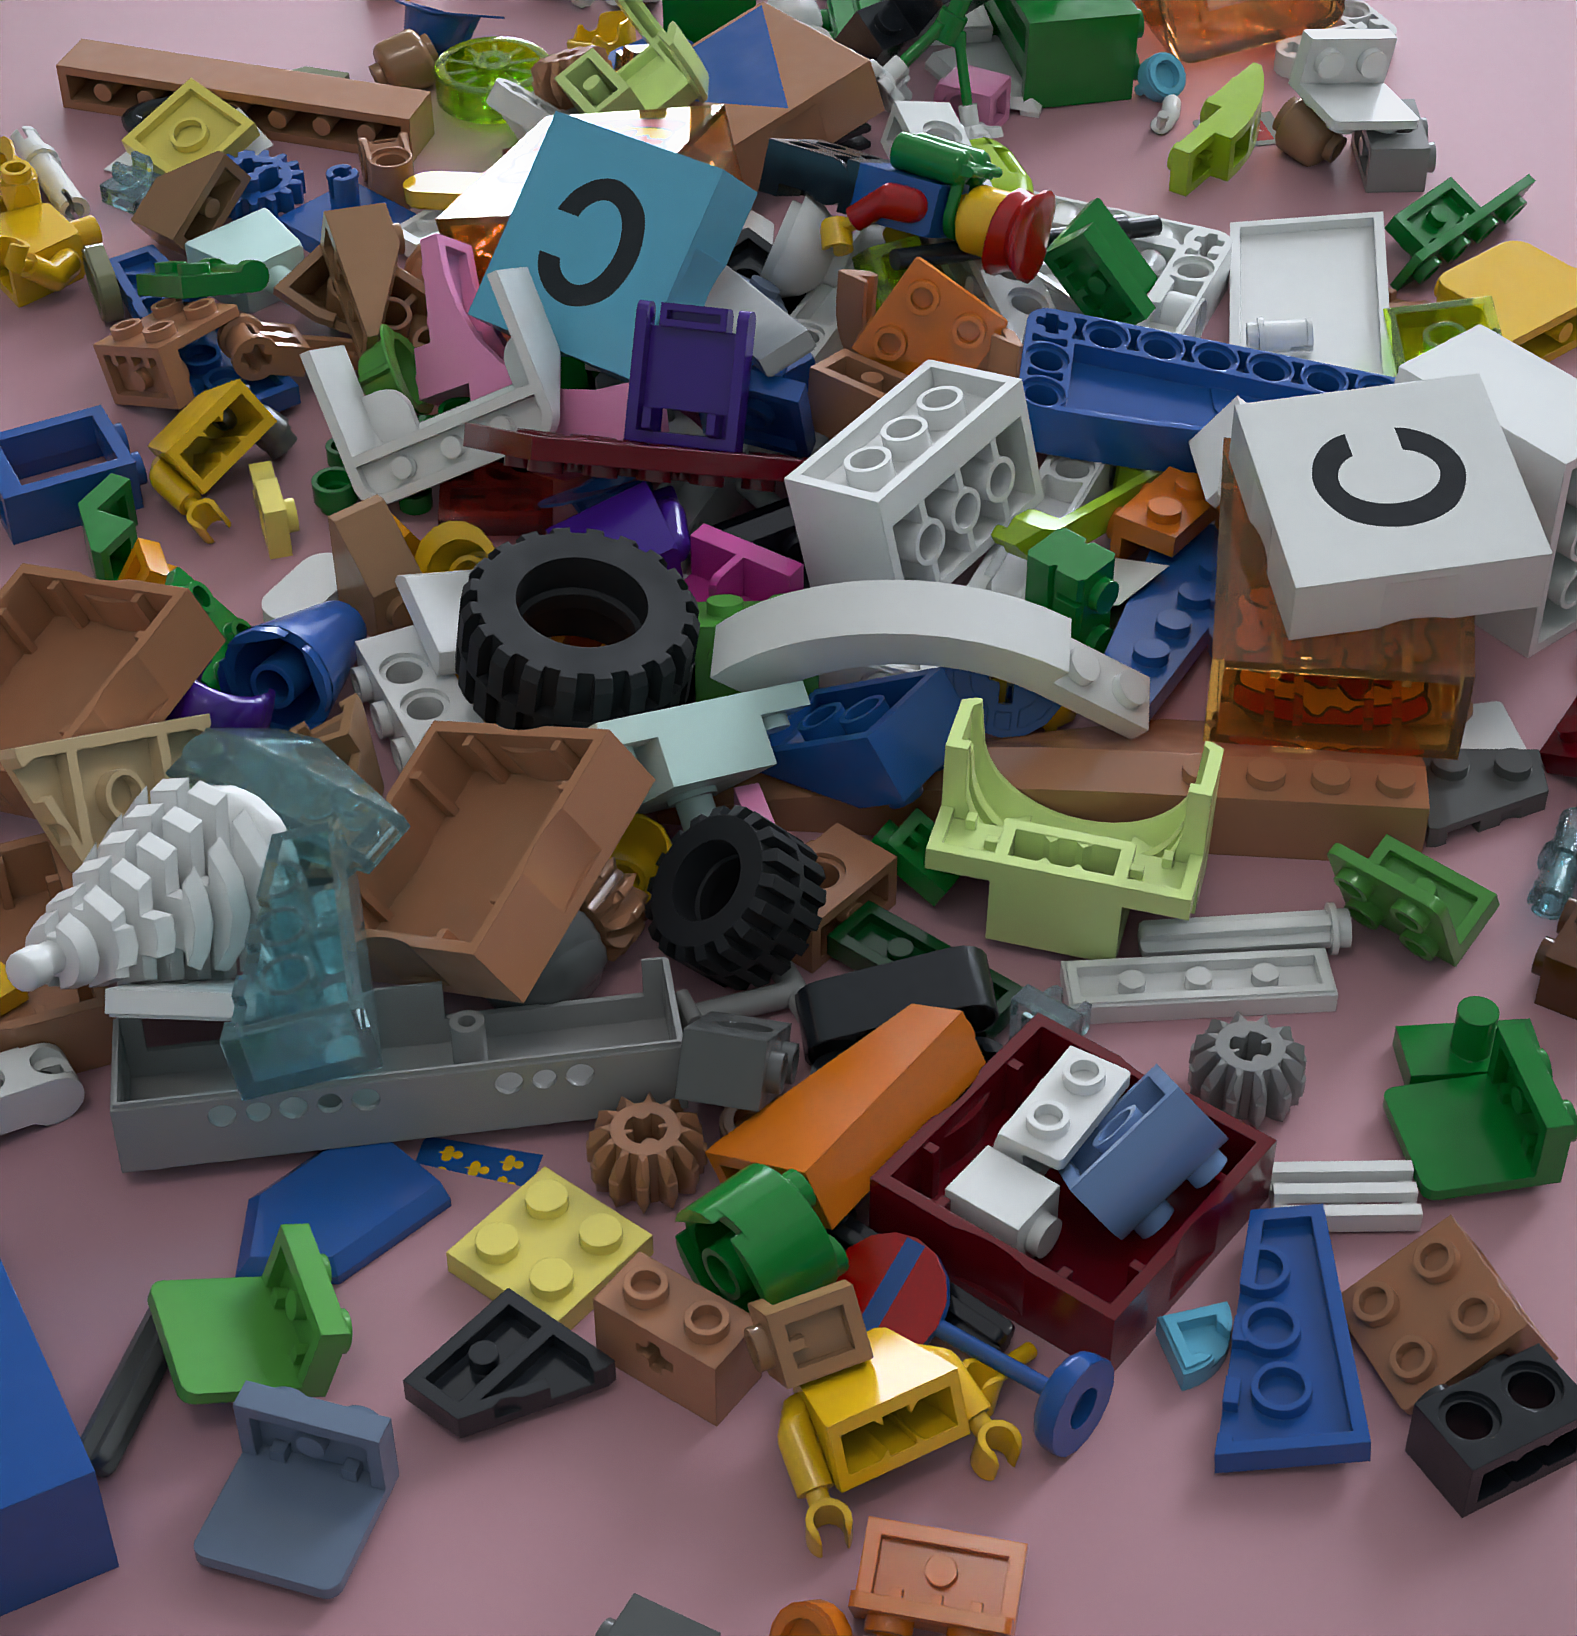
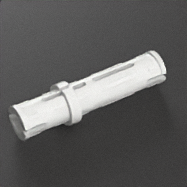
M22 127L23 132L28 137L26 139L16 129L10 136V140H12L15 148V154L22 160L29 162L35 169L39 186L53 207L69 222L75 220L71 214L73 212L79 218L88 216L90 205L62 169L61 159L58 157L59 155L55 149L48 144H44L41 136L33 127Z

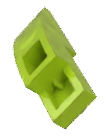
M1253 62L1240 74L1231 78L1214 95L1209 96L1205 100L1200 112L1201 123L1180 142H1176L1168 155L1167 167L1170 170L1169 191L1186 197L1210 176L1228 182L1248 160L1255 147L1260 129L1264 92L1262 65Z

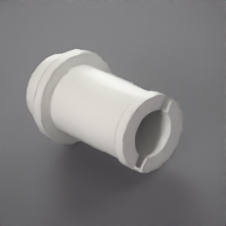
M1257 317L1256 322L1246 323L1247 348L1272 353L1313 352L1314 336L1311 317L1299 320L1264 322L1263 317Z

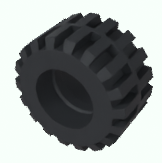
M735 805L732 810L726 806L713 808L709 817L700 814L690 821V828L685 832L679 830L671 839L672 846L666 854L661 853L655 864L659 866L656 876L650 878L647 892L652 895L651 899L645 904V917L652 921L648 931L652 940L659 943L658 949L670 958L724 988L728 986L734 990H747L750 984L759 988L770 983L773 973L782 976L791 968V960L796 954L802 957L809 947L806 941L811 931L817 932L822 920L817 914L819 908L826 903L827 891L819 886L826 877L823 866L816 863L817 854L794 835L756 811L753 812L744 806Z

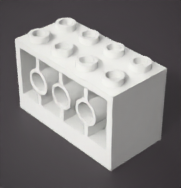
M930 359L920 365L784 478L810 588L828 584L868 580H920L952 583L995 544L990 534L996 525L1008 527L1013 517L1027 509H1034L1044 500L1022 379Z

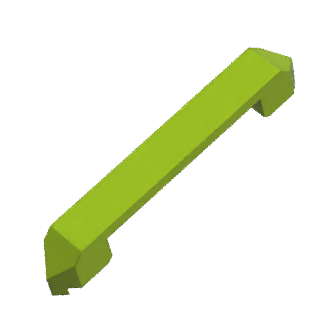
M1117 466L1111 491L1059 519L1036 509H1027L1013 517L1008 527L996 525L990 535L994 543L1004 546L1007 553L1027 560L1029 549L1057 529L1067 528L1086 538V543L1088 544L1106 533L1109 519L1116 508L1127 504L1139 493L1145 483H1151L1163 471Z

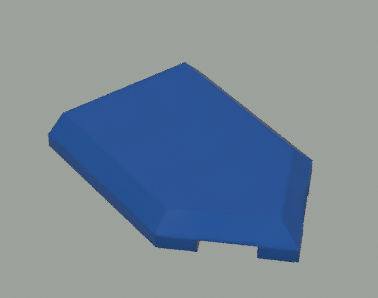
M393 1142L321 1150L248 1200L235 1277L262 1276L281 1224L309 1223L320 1254H325L330 1261L332 1272L331 1284H341L451 1206V1198L437 1178Z

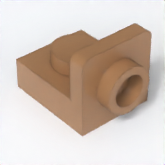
M846 1280L835 1282L774 1305L763 1298L748 1303L753 1326L744 1329V1337L751 1360L759 1373L767 1371L773 1379L786 1389L794 1388L874 1358L853 1284Z

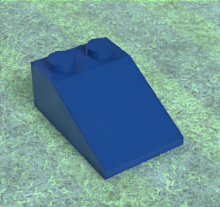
M942 667L815 689L808 695L810 705L788 716L790 722L788 728L768 735L777 764L760 773L858 808L889 805L891 809L904 807L922 795L924 791L922 785L935 772L944 769L945 745L961 700Z

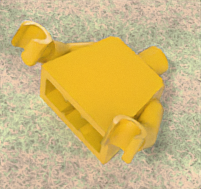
M886 1327L873 1328L867 1331L874 1355L873 1359L793 1388L794 1394L784 1400L777 1434L778 1446L797 1499L806 1498L809 1505L805 1517V1539L808 1549L814 1556L818 1558L823 1557L822 1542L817 1530L823 1525H836L844 1533V1541L847 1548H850L852 1544V1513L845 1503L830 1497L828 1490L834 1485L841 1493H844L970 1434V1430L976 1438L970 1456V1464L980 1478L992 1481L997 1475L999 1462L995 1452L991 1449L1003 1453L1012 1467L1016 1466L1022 1449V1436L1018 1428L1005 1420H991L987 1411L992 1406L960 1358L950 1349L914 1343Z

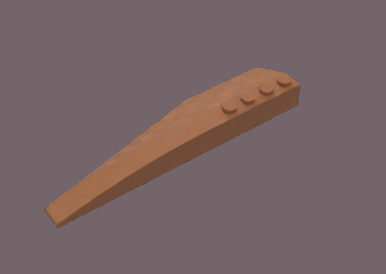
M1157 719L1150 720L1149 730L1134 739H1129L1102 725L1029 733L1025 736L985 738L987 750L995 766L1021 793L1059 813L1084 820L1110 823L1132 822L1152 818L1178 805L1187 797L1190 784H1195L1205 741L1219 745L1224 748L1208 854L1329 861L1327 853L1335 843H1340L1369 858L1386 834L1421 853L1423 851L1430 812L1426 765L1410 732L1387 730L1338 731L1284 725L1268 727L1253 723ZM944 769L935 772L922 785L924 791L919 798L898 809H891L889 805L858 808L762 773H758L713 796L716 808L726 806L732 810L734 807V787L759 783L775 824L786 831L824 833L834 824L839 823L858 835L875 836L889 819L900 827L916 807L935 822L942 802ZM676 808L657 811V823L681 825Z

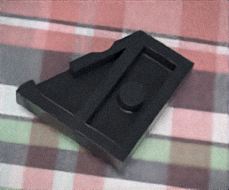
M507 1288L403 1380L406 1400L453 1434L463 1438L608 1387L616 1380V1368L614 1359L510 1288Z

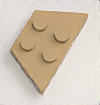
M210 714L189 716L0 750V762L71 873L75 872L83 864L95 843H97L98 849L99 844L111 825L121 814L122 817L124 816L134 799L146 786L148 790V804H151L150 791L162 779L189 778L190 789L201 780L202 771L193 767L198 736L209 734L211 726Z

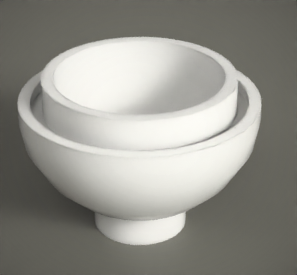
M806 194L803 203L792 200L760 275L779 288L781 298L801 296L814 290L821 283L836 288L838 271L845 268L850 254L840 257L835 256L833 247L822 250L820 226L825 218L832 217L825 205L815 201L808 194Z

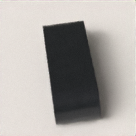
M975 946L949 947L817 980L799 989L795 995L804 1057L810 1066L820 1056L828 1052L847 1050L912 1003L961 1010L972 1025L975 1034L988 1030L999 1019L987 954Z

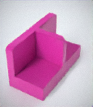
M705 523L690 535L691 574L684 580L689 586L688 590L691 591L696 602H706L709 597L719 594L737 595L743 598V601H764L776 594L804 589V564Z

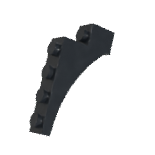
M951 0L880 1L856 11L834 40L869 60L874 59L883 67L895 55L900 57L925 34L935 22L942 6L948 7ZM972 0L966 14L989 0Z

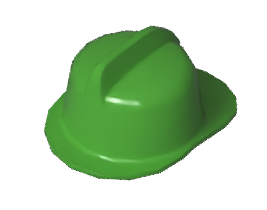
M381 324V340L366 350L358 361V381L364 395L384 389L397 390L410 400L416 413L421 415L430 414L434 405L419 401L416 384L415 347L406 337L394 332L386 324Z

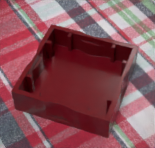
M1038 1012L980 1069L973 1084L962 1097L947 1109L931 1117L870 1177L869 1228L878 1234L897 1232L918 1238L940 1257L952 1283L1070 1356L1079 1351H1088L1111 1361L1115 1372L1155 1327L1157 1317L1164 1316L1248 1222L1250 1210L1259 1209L1269 1198L1277 1140L1194 1095L1185 1092L1229 1138L1219 1148L1227 1157V1162L1223 1169L1210 1182L1198 1189L1194 1188L1186 1179L1165 1200L1174 1208V1212L1166 1224L1147 1239H1142L1133 1230L1123 1240H1120L1069 1190L1058 1170L1050 1168L1044 1177L1060 1185L1058 1219L1062 1221V1228L1055 1245L1045 1257L1037 1258L1035 1256L1033 1259L951 1212V1200L945 1197V1188L987 1145L994 1146L996 1137L1003 1125L1009 1121L1070 1045L1127 1069L1130 1072V1085L1122 1096L1144 1076V1074L1128 1064L1121 1056Z

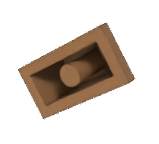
M216 151L157 177L141 201L131 221L158 244L187 257L185 243L223 226L250 182L251 177L225 153Z
M376 494L328 516L338 600L351 605L360 613L365 622L367 634L370 637L414 625L395 583L397 575L420 574L422 572L385 500Z

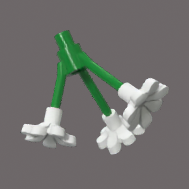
M951 0L948 7L942 6L933 25L900 57L895 55L883 67L874 59L870 60L884 108L890 113L894 101H910L912 99V92L906 86L910 80L909 67L935 40L954 47L962 105L958 106L960 124L965 128L968 139L981 137L994 139L1004 136L1001 126H989L979 122L977 103H972L966 55L967 33L963 31L968 21L965 14L972 0Z

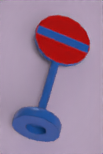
M897 1232L876 1234L863 1239L846 1250L849 1269L838 1277L837 1282L846 1280L853 1284L866 1331L873 1328L886 1327L914 1343L928 1345L934 1337H937L1039 1394L1040 1397L1034 1412L1033 1432L1040 1446L1056 1456L1067 1457L1076 1452L1088 1440L1103 1416L1114 1386V1368L1111 1361L1092 1352L1079 1351L1066 1358L1048 1378L945 1321L950 1306V1279L940 1257L918 1238Z

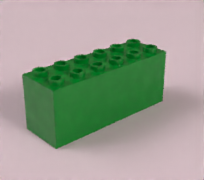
M989 0L984 3L993 26L992 36L997 35L1022 78L1021 95L1023 101L1033 98L1042 105V108L1131 100L1133 81L1138 80V70L1140 67L1139 57L1136 53L1137 40L1142 38L1144 34L1142 10L1137 9L1132 0Z

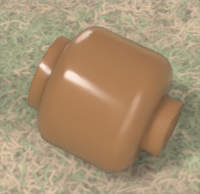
M405 29L376 44L373 49L376 63L368 66L375 83L424 90L436 83L438 79L437 69L442 67V63L426 33L419 36L413 29Z
M1295 96L1282 106L1272 125L1273 130L1276 131V146L1306 167L1317 165L1324 159L1329 163L1333 162L1347 143V138L1343 134L1329 130L1326 127V123L1313 109L1308 107L1302 98L1298 99Z

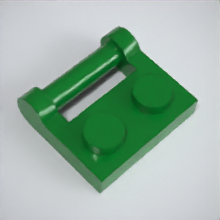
M204 258L199 262L187 263L186 261L154 263L155 273L136 274L139 296L178 299L254 293L262 291L269 282L268 268L258 260H243L238 264H226L219 258Z

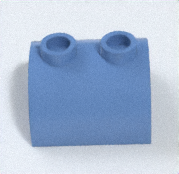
M1156 1064L1114 1104L1063 1169L1058 1170L1069 1190L1120 1240H1123L1133 1230L1142 1239H1147L1160 1230L1172 1216L1174 1208L1165 1199L1186 1179L1194 1188L1198 1189L1210 1182L1223 1169L1227 1162V1157L1219 1148L1229 1138Z

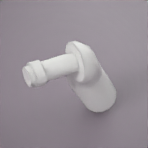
M1172 94L1164 98L1162 110L1158 112L1157 117L1150 124L1154 133L1159 135L1166 134L1178 121L1181 111V100L1178 96Z

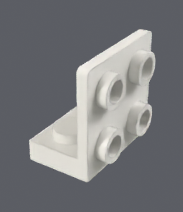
M1389 29L1303 30L1288 84L1303 99L1304 103L1312 108L1326 123V127L1329 130L1345 135L1352 134L1355 130H1375L1381 133L1392 134L1400 129H1416L1419 118L1384 83L1398 39Z

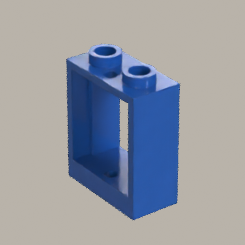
M102 405L0 432V521L13 545L82 526L78 503L111 473L130 479L135 509L144 508L140 485L147 484L148 479L143 460L138 451L130 453L129 442L120 422L112 424ZM103 456L107 461L25 485H21L19 481Z

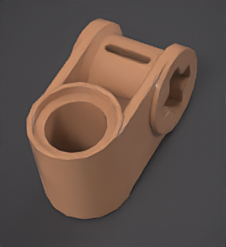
M399 132L397 138L368 141L366 137L357 138L361 172L368 188L406 209L411 208L406 203L403 188L404 181L414 175L413 157L407 132Z

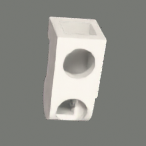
M39 1043L20 1049L17 1047L0 1052V1136L33 1124L44 1126L58 1124L70 1118L78 1111L83 1103L85 1091L71 1064L58 1046L50 1043Z

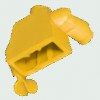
M10 160L0 166V193L7 212L0 213V289L20 308L55 291H61L66 286L84 278L86 273L81 250L83 246L101 243L103 237L100 226L94 216L88 215L69 222L51 204L42 203L38 177L32 172L30 163L25 160Z

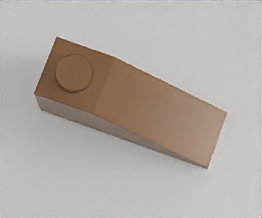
M385 202L323 212L320 247L359 359L366 350L381 339L380 325L385 323L396 276L398 255L405 253V239L400 223L392 222Z

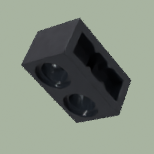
M1539 1343L1511 1357L1507 1354L1499 1355L1487 1362L1478 1373L1451 1386L1447 1384L1437 1385L1429 1389L1418 1399L1413 1408L1405 1452L1461 1518L1577 1460V1384Z

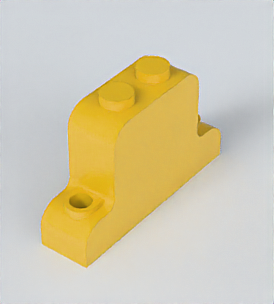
M1523 241L1503 242L1445 271L1435 284L1434 296L1437 299L1433 326L1437 331L1449 338H1454L1482 324L1547 362L1577 347V268L1564 263L1529 243Z

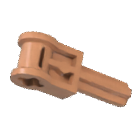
M240 313L239 317L220 326L217 332V343L221 351L231 358V364L236 373L246 380H262L270 375L304 377L306 370L299 354L308 350L340 345L345 346L354 370H358L359 356L352 338L301 335L294 324L261 322L254 315Z

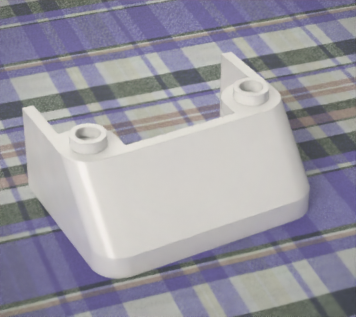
M528 267L495 270L487 274L511 335L504 350V362L512 384L425 421L419 422L410 400L397 390L384 389L364 396L344 345L308 350L299 354L352 487L361 500L378 494L385 500L386 504L394 503L505 457L503 454L463 446L465 423L481 424L516 432L517 428L556 432L560 421L561 353Z

